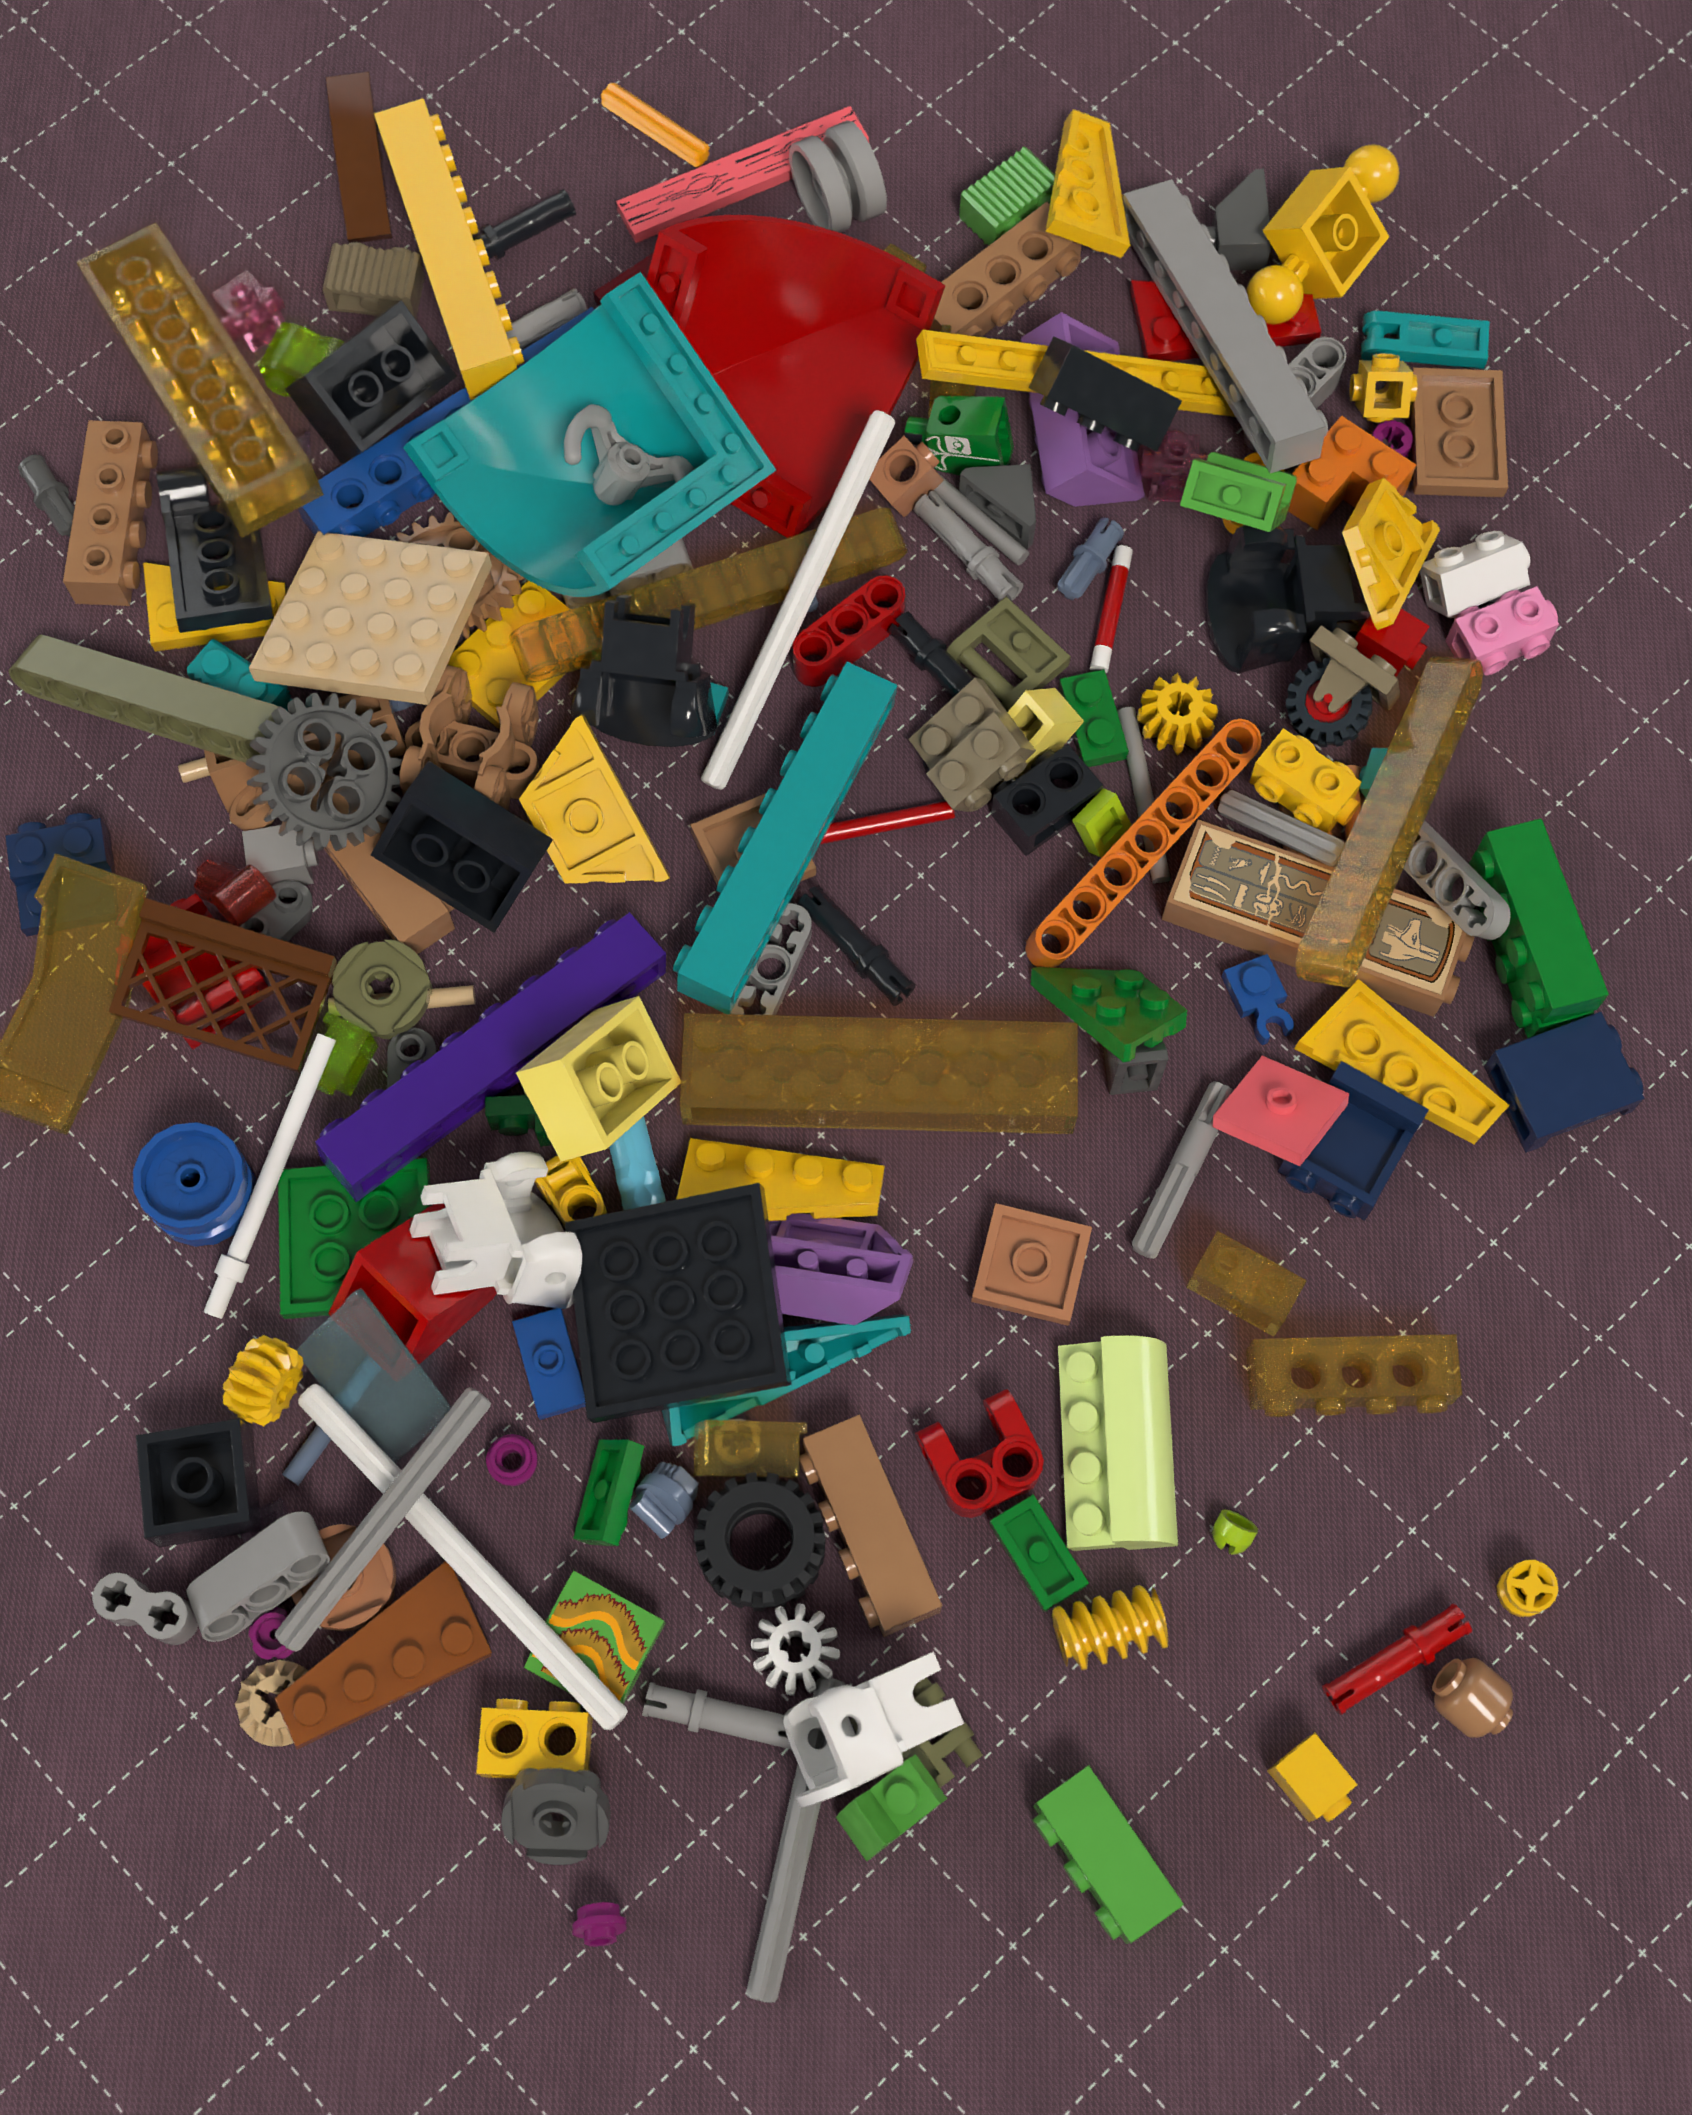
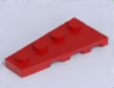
M1131 280L1130 295L1144 358L1170 362L1200 358L1155 282ZM1303 294L1301 307L1290 320L1281 324L1266 323L1268 334L1276 346L1285 347L1308 344L1316 338H1320L1321 328L1312 294Z

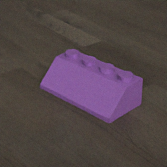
M1062 312L1021 337V342L1049 346L1054 336L1085 351L1120 355L1117 341ZM1030 392L1029 404L1033 411L1036 430L1035 442L1039 450L1042 468L1041 480L1046 494L1074 507L1136 501L1144 497L1137 452L1113 441L1117 433L1116 431L1105 426L1102 434H1099L1077 423L1080 413L1068 408L1064 417L1040 405L1043 395Z

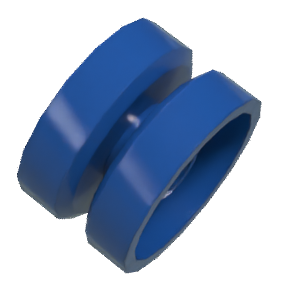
M198 1122L175 1124L155 1134L140 1151L133 1169V1191L142 1210L174 1241L194 1247L215 1245L235 1235L256 1184V1177L248 1161L239 1151L233 1140L218 1128Z

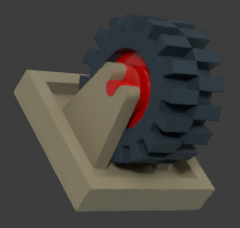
M1320 626L1309 640L1314 659L1320 663L1310 662L1307 664L1308 668L1302 672L1300 669L1295 674L1296 679L1293 684H1289L1287 690L1286 708L1290 721L1298 734L1307 738L1311 743H1318L1320 747L1328 748V745L1331 744L1339 747L1343 746V742L1349 739L1353 741L1359 737L1358 733L1362 729L1365 730L1368 725L1369 716H1372V700L1387 711H1390L1400 697L1398 679L1394 676L1397 670L1378 655L1374 654L1370 660L1356 649L1358 642L1343 630L1336 627L1331 633L1323 626Z

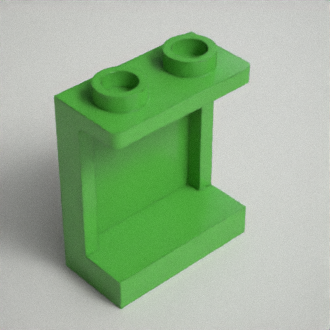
M1211 452L1208 455L1207 461L1198 458L1193 459L1180 506L1271 532L1286 519L1297 483V476L1283 471L1270 474L1266 466L1218 452Z

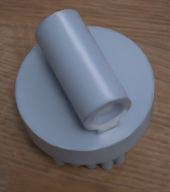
M665 1462L658 1463L652 1473L647 1474L636 1488V1498L631 1502L629 1508L660 1539H663L674 1529L675 1525L683 1523L693 1509V1501L696 1499L698 1492V1482L682 1466L678 1467L677 1465L666 1464Z

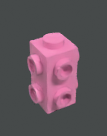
M1537 586L1521 593L1519 590H1512L1502 595L1492 605L1482 609L1478 606H1473L1459 613L1454 618V623L1445 641L1466 678L1482 672L1486 676L1492 675L1502 670L1511 660L1524 656L1525 659H1531L1546 651L1559 626L1558 615L1554 605L1549 600L1544 599Z

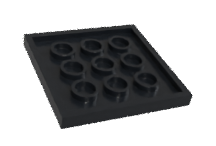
M760 1183L565 1222L566 1232L576 1234L582 1252L581 1274L573 1291L587 1420L592 1423H598L792 1385L765 1190Z

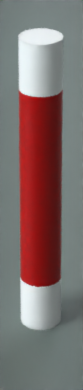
M1125 545L1115 547L1090 664L1092 672L1105 669L1106 673L1108 672L1133 550Z

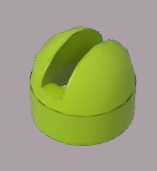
M1222 1510L1214 1524L1212 1531L1213 1541L1220 1550L1227 1543L1230 1544L1228 1553L1236 1555L1244 1552L1252 1544L1258 1533V1528L1244 1516L1230 1510Z

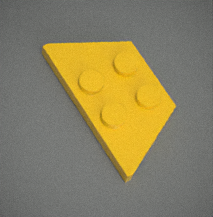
M1384 477L1367 485L1342 531L1368 610L1377 630L1394 623L1440 531L1439 526L1433 520L1423 524L1413 516L1417 511V506L1407 497H1402L1397 489Z
M583 714L578 716L519 798L533 826L553 839L547 852L565 884L605 881L606 883L647 880L663 882L669 879V872Z

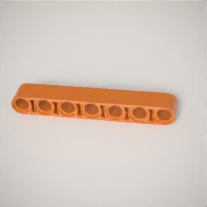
M1235 719L1227 723L1036 927L1026 940L1025 946L1027 957L1036 967L1056 968L1073 954L1253 759L1261 748L1262 743L1260 731L1255 724L1245 719ZM1233 738L1237 740L1242 746L1243 753L1237 754L1231 751L1226 739ZM1196 770L1207 772L1212 778L1213 786L1203 785L1197 778ZM1166 802L1178 805L1182 810L1183 819H1175L1170 816L1166 809ZM1135 835H1144L1153 842L1154 852L1148 853L1139 849L1135 841ZM1109 867L1117 870L1123 880L1122 886H1115L1109 883L1105 878L1104 869ZM1078 900L1086 903L1091 909L1092 918L1086 920L1077 916L1074 912L1073 901ZM1042 934L1055 936L1060 942L1061 952L1055 954L1047 951L1042 944Z

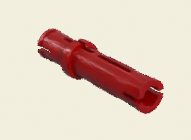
M1453 1603L1446 1610L1419 1627L1410 1625L1402 1630L1403 1637L1332 1682L1324 1684L1322 1689L1326 1697L1331 1696L1333 1698L1329 1702L1337 1713L1342 1715L1346 1710L1420 1663L1427 1666L1435 1661L1434 1654L1464 1635L1472 1633L1469 1621L1464 1623L1461 1621L1465 1615Z

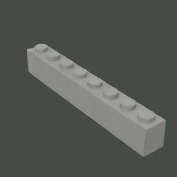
M1172 179L1124 193L1123 205L1130 243L1270 474L1320 458L1324 437L1328 433L1327 421L1323 412L1319 409L1316 410L1308 398L1303 380L1299 377L1296 378L1288 366L1283 348L1275 345L1268 334L1264 318L1255 313L1249 303L1244 286L1237 284L1230 273L1226 257L1223 254H1218L1211 242L1207 227L1204 224L1200 225L1193 214L1189 198L1180 193Z

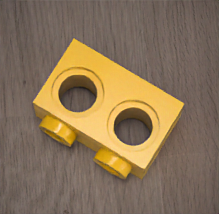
M497 1699L496 1708H482L476 1774L485 1778L516 1779L520 1771L528 1768L538 1770L560 1768L575 1772L579 1770L589 1771L593 1717L589 1713L580 1712L581 1704L575 1702H549V1711L528 1710V1701ZM509 1724L519 1725L523 1733V1740L519 1748L511 1753L500 1752L496 1745V1737L500 1729ZM559 1727H570L576 1735L574 1748L568 1754L562 1756L552 1754L548 1745L550 1735Z

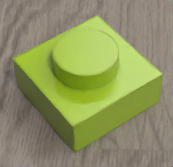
M1104 788L1072 820L1088 852L1101 858L1132 825L1117 794Z

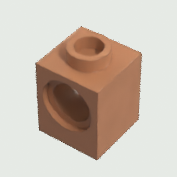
M905 436L878 460L869 479L903 517L907 516L914 509L916 503L923 495L926 494L928 496L930 491L936 489L944 481L934 469L940 463L923 442L914 447ZM916 466L912 478L905 482L899 481L900 475L905 468Z

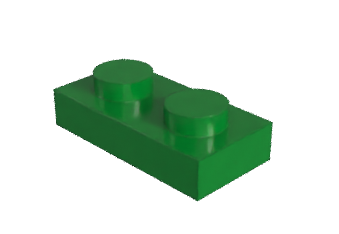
M1105 669L1061 678L1059 681L1060 694L1084 720L1073 734L1078 756L1088 768L1126 760L1129 750Z
M599 1439L573 1536L574 1540L589 1545L619 1546L621 1535L628 1522L627 1512L634 1485L641 1472L640 1462L644 1445L630 1440Z
M1034 1494L990 1520V1527L1043 1613L1088 1586L1089 1582Z

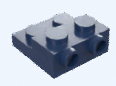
M77 813L66 817L65 825L48 828L40 822H28L17 828L18 833L5 836L10 879L16 886L20 925L26 937L121 919L111 836L101 818L94 819L90 814Z

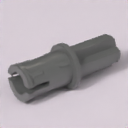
M31 455L20 462L18 470L34 494V504L38 509L45 511L59 535L70 537L75 508L68 498L69 490L65 484L57 481L43 456Z

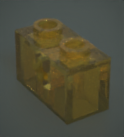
M1217 1231L1186 1288L1274 1337L1283 1325L1307 1280Z

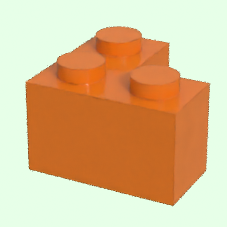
M1341 415L1330 428L1327 436L1324 437L1320 458L1300 464L1292 473L1297 476V483L1288 511L1315 530H1318L1342 500L1356 507L1367 485L1383 477L1403 497L1406 494L1416 464Z

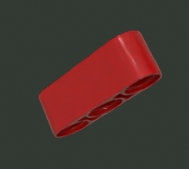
M877 576L800 632L793 643V669L797 680L803 685L810 687L822 686L827 683L832 674L835 676L840 674L846 662L853 664L890 636L888 630L891 624L899 627L900 624L896 622V619L905 613V588L902 583L892 576ZM886 601L893 604V606L881 608L875 604ZM854 628L859 632L853 635H846L841 633L840 630ZM811 654L823 657V659L816 662L807 661L804 658Z

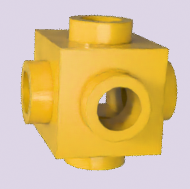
M1387 353L1374 354L1372 360H1359L1358 374H1352L1350 378L1349 397L1350 401H1355V406L1362 416L1367 417V420L1373 422L1392 421L1394 418H1409L1410 402H1415L1417 395V376L1413 374L1409 366L1404 361H1400V356ZM1376 381H1387L1384 388L1375 390Z

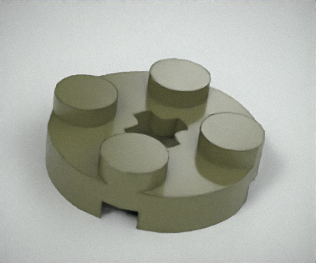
M384 939L385 942L377 941L371 944L367 941L351 948L338 962L332 980L334 1003L341 1017L356 1031L367 1036L392 1039L397 1034L412 1028L422 1018L428 1008L433 986L426 966L418 954L410 947L395 940ZM388 977L393 979L390 986L393 992L389 997L382 996L378 1000L371 998L374 994V990L370 986L373 980L377 979L383 982Z

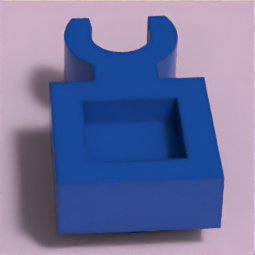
M1268 954L1223 971L1221 977L1240 1018L1254 1014L1257 1020L1254 1026V1034L1260 1044L1265 1045L1269 1042L1270 1034L1266 1028L1268 1023L1278 1024L1285 1037L1291 1035L1294 1028L1292 1017L1287 1011L1277 1006L1285 1002L1287 993Z

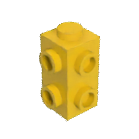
M1284 728L1255 762L1249 783L1254 785L1258 794L1267 801L1280 803L1293 812L1297 820L1325 833H1329L1337 822L1345 826L1360 806V802L1355 797L1362 782L1355 777L1353 771L1343 763L1332 762L1316 751L1315 746L1307 738L1293 735Z

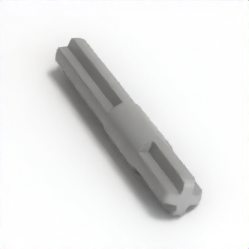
M1216 1081L1209 1084L1132 1241L1133 1250L1138 1254L1150 1259L1157 1257L1217 1135L1218 1129L1213 1127V1115L1233 1092V1089Z

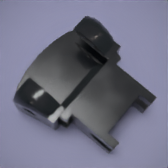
M1247 525L1236 529L1226 551L1216 556L1208 572L1205 591L1206 616L1210 636L1218 657L1228 670L1239 674L1275 663L1291 661L1296 651L1300 649L1301 642H1310L1309 640L1320 626H1323L1331 633L1337 627L1355 639L1359 632L1358 623H1338V621L1367 619L1370 612L1366 603H1354L1351 567L1349 566V562H1352L1346 545H1306L1305 537L1298 535L1294 537L1293 529H1282L1280 526L1271 532ZM1286 550H1295V554L1289 564L1281 563Z
M620 595L616 597V601H606L601 660H592L590 664L581 668L580 679L571 705L572 720L574 721L575 718L583 714L588 724L594 726L602 733L622 741L646 746L679 747L694 745L711 738L718 728L710 684L711 674L702 672L700 663L691 662L696 603L686 602L681 605V609H672L670 617L630 612V595Z

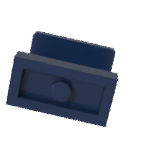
M1602 1012L1496 1050L1485 1064L1484 1068L1497 1095L1509 1104L1505 1111L1525 1153L1543 1147L1551 1137L1618 1112L1622 1115L1631 1113L1645 1099L1640 1075L1633 1067L1629 1068L1621 1052L1622 1043L1620 1036L1613 1025L1607 1024Z
M1341 1061L1329 1085L1349 1093L1348 1106L1301 1166L1284 1160L1278 1172L1285 1175L1288 1184L1295 1189L1307 1194L1315 1192L1329 1200L1331 1208L1339 1214L1348 1218H1356L1357 1216L1365 1221L1429 1109Z

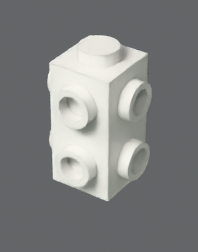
M1490 531L1480 534L1475 538L1476 542L1461 548L1450 547L1436 552L1435 558L1425 561L1420 569L1427 607L1448 618H1455L1467 608L1479 606L1489 601L1496 602L1498 598L1512 590H1519L1529 586L1530 580L1527 568L1530 567V556L1523 542L1505 535L1501 531Z

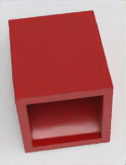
M443 1203L433 1204L418 1214L439 1211L446 1207ZM414 1216L357 1251L328 1313L397 1382L405 1378L493 1300L497 1293L493 1286L434 1295L431 1285L436 1271H441L442 1268L430 1237L412 1238L409 1230Z

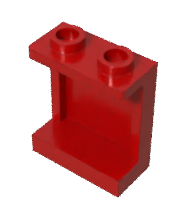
M196 893L187 899H179L170 905L215 919ZM139 928L128 934L124 943L117 948L125 963ZM150 936L143 954L150 969L177 957L169 941ZM177 944L182 954L192 949ZM208 953L187 961L197 984L224 971L217 956ZM225 959L229 968L239 964ZM141 963L137 970L136 976L145 972ZM182 965L155 977L165 999L192 987ZM253 967L233 976L244 998L268 987L262 975ZM229 979L202 991L213 1014L239 1002ZM150 981L142 983L157 1004L160 1003ZM197 995L170 1007L177 1022L186 1026H190L208 1017ZM259 1001V1002H257V1003H255V1004L249 1006V1008H250V1009L253 1008L255 1005H257V1004L260 1003L261 1001ZM244 1009L218 1021L220 1029L222 1030L245 1013ZM212 1025L202 1029L203 1031L216 1034ZM183 1037L192 1050L202 1044L201 1042Z

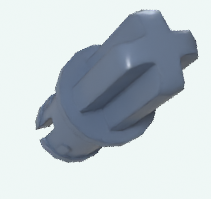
M1101 518L1086 542L1075 548L1073 553L1074 560L1058 582V590L1064 594L1065 598L1069 600L1080 598L1096 574L1105 571L1107 558L1124 536L1122 527L1116 521L1112 520L1107 530H1105L1104 528L1108 524L1109 518Z

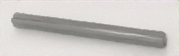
M471 1387L465 1389L276 1630L275 1637L286 1648L292 1651L302 1649L484 1416L491 1403L479 1391Z
M819 1678L816 1681V1691H814L813 1697L821 1695L830 1688L846 1684L833 1678ZM812 1729L808 1734V1743L814 1749L822 1748L825 1743V1736L819 1729ZM797 1765L746 1991L748 1997L767 2003H775L778 1999L821 1802L800 1808L796 1796L809 1789L799 1765Z

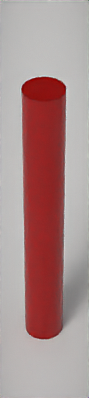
M947 801L834 822L831 823L821 844L954 819L955 813Z

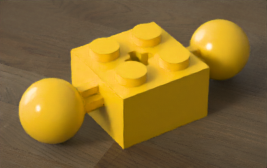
M1365 145L1356 149L1348 157L1344 167L1311 170L1263 229L1282 266L1272 265L1259 270L1251 278L1246 292L1253 310L1257 315H1261L1267 324H1281L1290 320L1300 309L1303 294H1312L1313 299L1342 298L1387 241L1389 235L1371 203L1379 202L1388 197L1398 183L1399 165L1391 151L1380 145Z

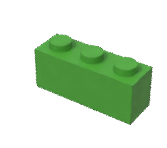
M1090 1766L1084 1768L1033 1805L1039 1814L1032 1819L1033 1824L1049 1847L1056 1843L1059 1844L1069 1859V1862L1063 1865L1064 1870L1081 1894L1088 1889L1101 1907L1094 1912L1095 1916L1112 1940L1121 1936L1125 1944L1132 1943L1184 1905Z

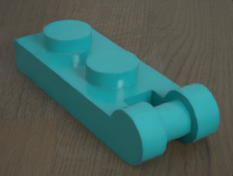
M1371 311L1363 316L1362 332L1366 335V340L1361 344L1362 360H1372L1374 354L1387 353L1400 356V361L1477 369H1484L1488 361L1489 321L1387 311ZM1387 333L1397 334V339L1384 338V335Z

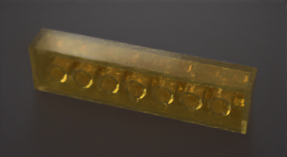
M156 222L76 262L95 301L241 537L324 495L310 460Z
M684 1013L680 1110L683 1125L1073 1134L1078 1118V1024L1072 1022Z

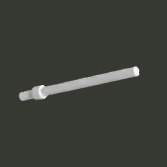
M317 1033L227 1255L221 1254L214 1273L218 1274V1277L204 1308V1313L222 1319L237 1282L243 1283L250 1264L246 1263L247 1257L336 1040Z

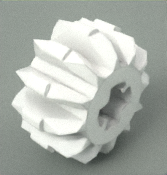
M797 1604L795 1620L788 1621L785 1609L779 1606L775 1609L776 1618L780 1624L777 1628L765 1619H761L758 1624L760 1630L769 1636L770 1640L756 1638L751 1641V1648L753 1650L770 1653L754 1661V1668L756 1671H764L774 1666L766 1680V1685L770 1688L775 1687L782 1676L787 1677L785 1685L786 1694L793 1696L796 1691V1679L803 1678L806 1690L812 1693L816 1691L815 1681L811 1675L814 1671L826 1679H830L833 1675L831 1669L820 1660H838L840 1651L834 1647L821 1645L833 1641L837 1637V1631L835 1628H827L817 1632L825 1619V1615L821 1611L816 1612L809 1623L804 1621L806 1614L805 1605ZM791 1637L802 1638L803 1647L810 1649L807 1657L803 1654L800 1655V1662H790L788 1652L781 1650L784 1642L791 1645Z

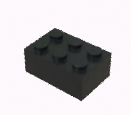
M401 300L364 326L288 385L285 390L340 463L343 464L363 453L455 379L457 375Z
M428 761L405 792L370 856L495 933L553 839Z

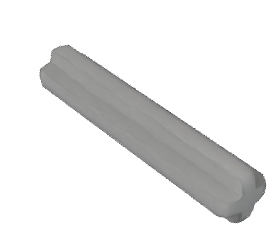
M1230 790L1220 798L1218 812L1225 818L1328 866L1340 863L1344 857L1346 844L1341 839L1234 790Z

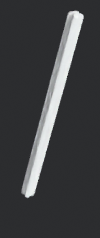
M876 410L869 417L701 776V780L712 788L722 790L726 787L895 425L894 418L882 411Z
M313 1384L308 1387L298 1398V1404L380 1492L384 1494L402 1470L322 1386ZM423 1493L405 1515V1518L601 1727L606 1730L615 1728L628 1713L627 1708Z

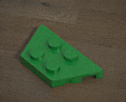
M1032 968L1031 986L1122 1062L1133 1060L1136 1047L1143 1042L1144 1046L1153 1048L1163 1042L1164 1037L1174 1035L1186 1028L1187 1009L1171 998L1167 992L1149 981L1139 971L1130 969Z

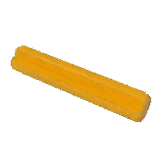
M609 83L607 88L602 91L601 103L605 108L692 166L701 167L704 161L708 159L710 153L707 143L618 84Z

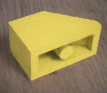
M1056 688L1025 690L1008 711V714L1036 750L1025 761L1027 763L1025 769L1016 777L1019 778L1031 770L1033 762L1046 751L1053 750L1055 753L1060 750L1084 722Z

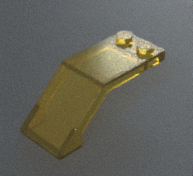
M55 853L34 895L41 904L42 909L33 977L0 1041L1 1112L64 1135L68 1134L123 1018L111 1015L108 1011L142 921L139 914L146 897L147 887L145 884ZM132 989L129 992L125 1007H129Z

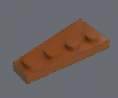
M445 1561L275 1697V1702L296 1750L492 1656V1651L454 1569Z

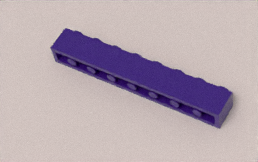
M630 912L618 921L615 919L607 921L595 932L593 939L580 949L572 947L563 953L557 960L556 966L543 976L537 974L530 977L520 986L517 995L504 1004L495 1003L486 1009L480 1016L479 1022L464 1033L458 1031L450 1035L441 1044L440 1051L425 1062L417 1060L409 1065L402 1072L400 1080L386 1090L378 1089L369 1094L362 1101L360 1109L347 1119L338 1118L328 1124L320 1133V1138L315 1141L320 1159L351 1197L358 1202L485 1107V1097L501 1096L520 1082L516 1072L592 1011L633 998L666 973V952Z

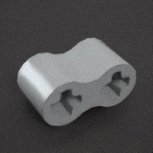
M123 1573L108 1574L94 1588L92 1599L97 1613L117 1625L126 1627L141 1625L148 1635L169 1645L183 1644L191 1639L197 1631L198 1624L190 1602L175 1593L166 1591L151 1593L147 1586ZM118 1593L122 1595L127 1594L131 1597L128 1606L114 1603ZM164 1612H174L179 1616V1619L175 1625L161 1622V1617Z

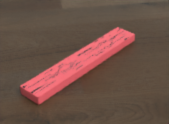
M848 106L616 201L617 211L636 244L659 234V231L671 225L699 218L793 179L789 163V148L792 143L811 135L823 141L824 134L828 128L847 120L854 122L861 129L868 142L869 137L851 106Z

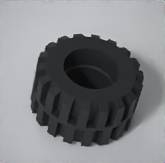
M756 1472L745 1473L746 1479L736 1482L735 1478L724 1482L725 1488L719 1493L714 1490L708 1497L709 1503L705 1509L701 1508L697 1517L698 1527L694 1531L696 1556L706 1581L713 1587L714 1592L721 1598L725 1597L730 1600L732 1605L741 1609L743 1606L752 1607L753 1611H764V1608L775 1606V1609L779 1606L786 1607V1602L793 1598L797 1601L805 1594V1589L810 1584L813 1585L819 1576L818 1571L820 1566L823 1565L825 1557L823 1519L820 1511H817L813 1498L808 1492L804 1494L799 1490V1484L791 1479L785 1482L779 1480V1474L769 1472L767 1477H757ZM757 1514H767L780 1519L787 1525L791 1534V1548L788 1556L774 1568L762 1571L750 1570L736 1562L730 1551V1536L734 1528L743 1519Z

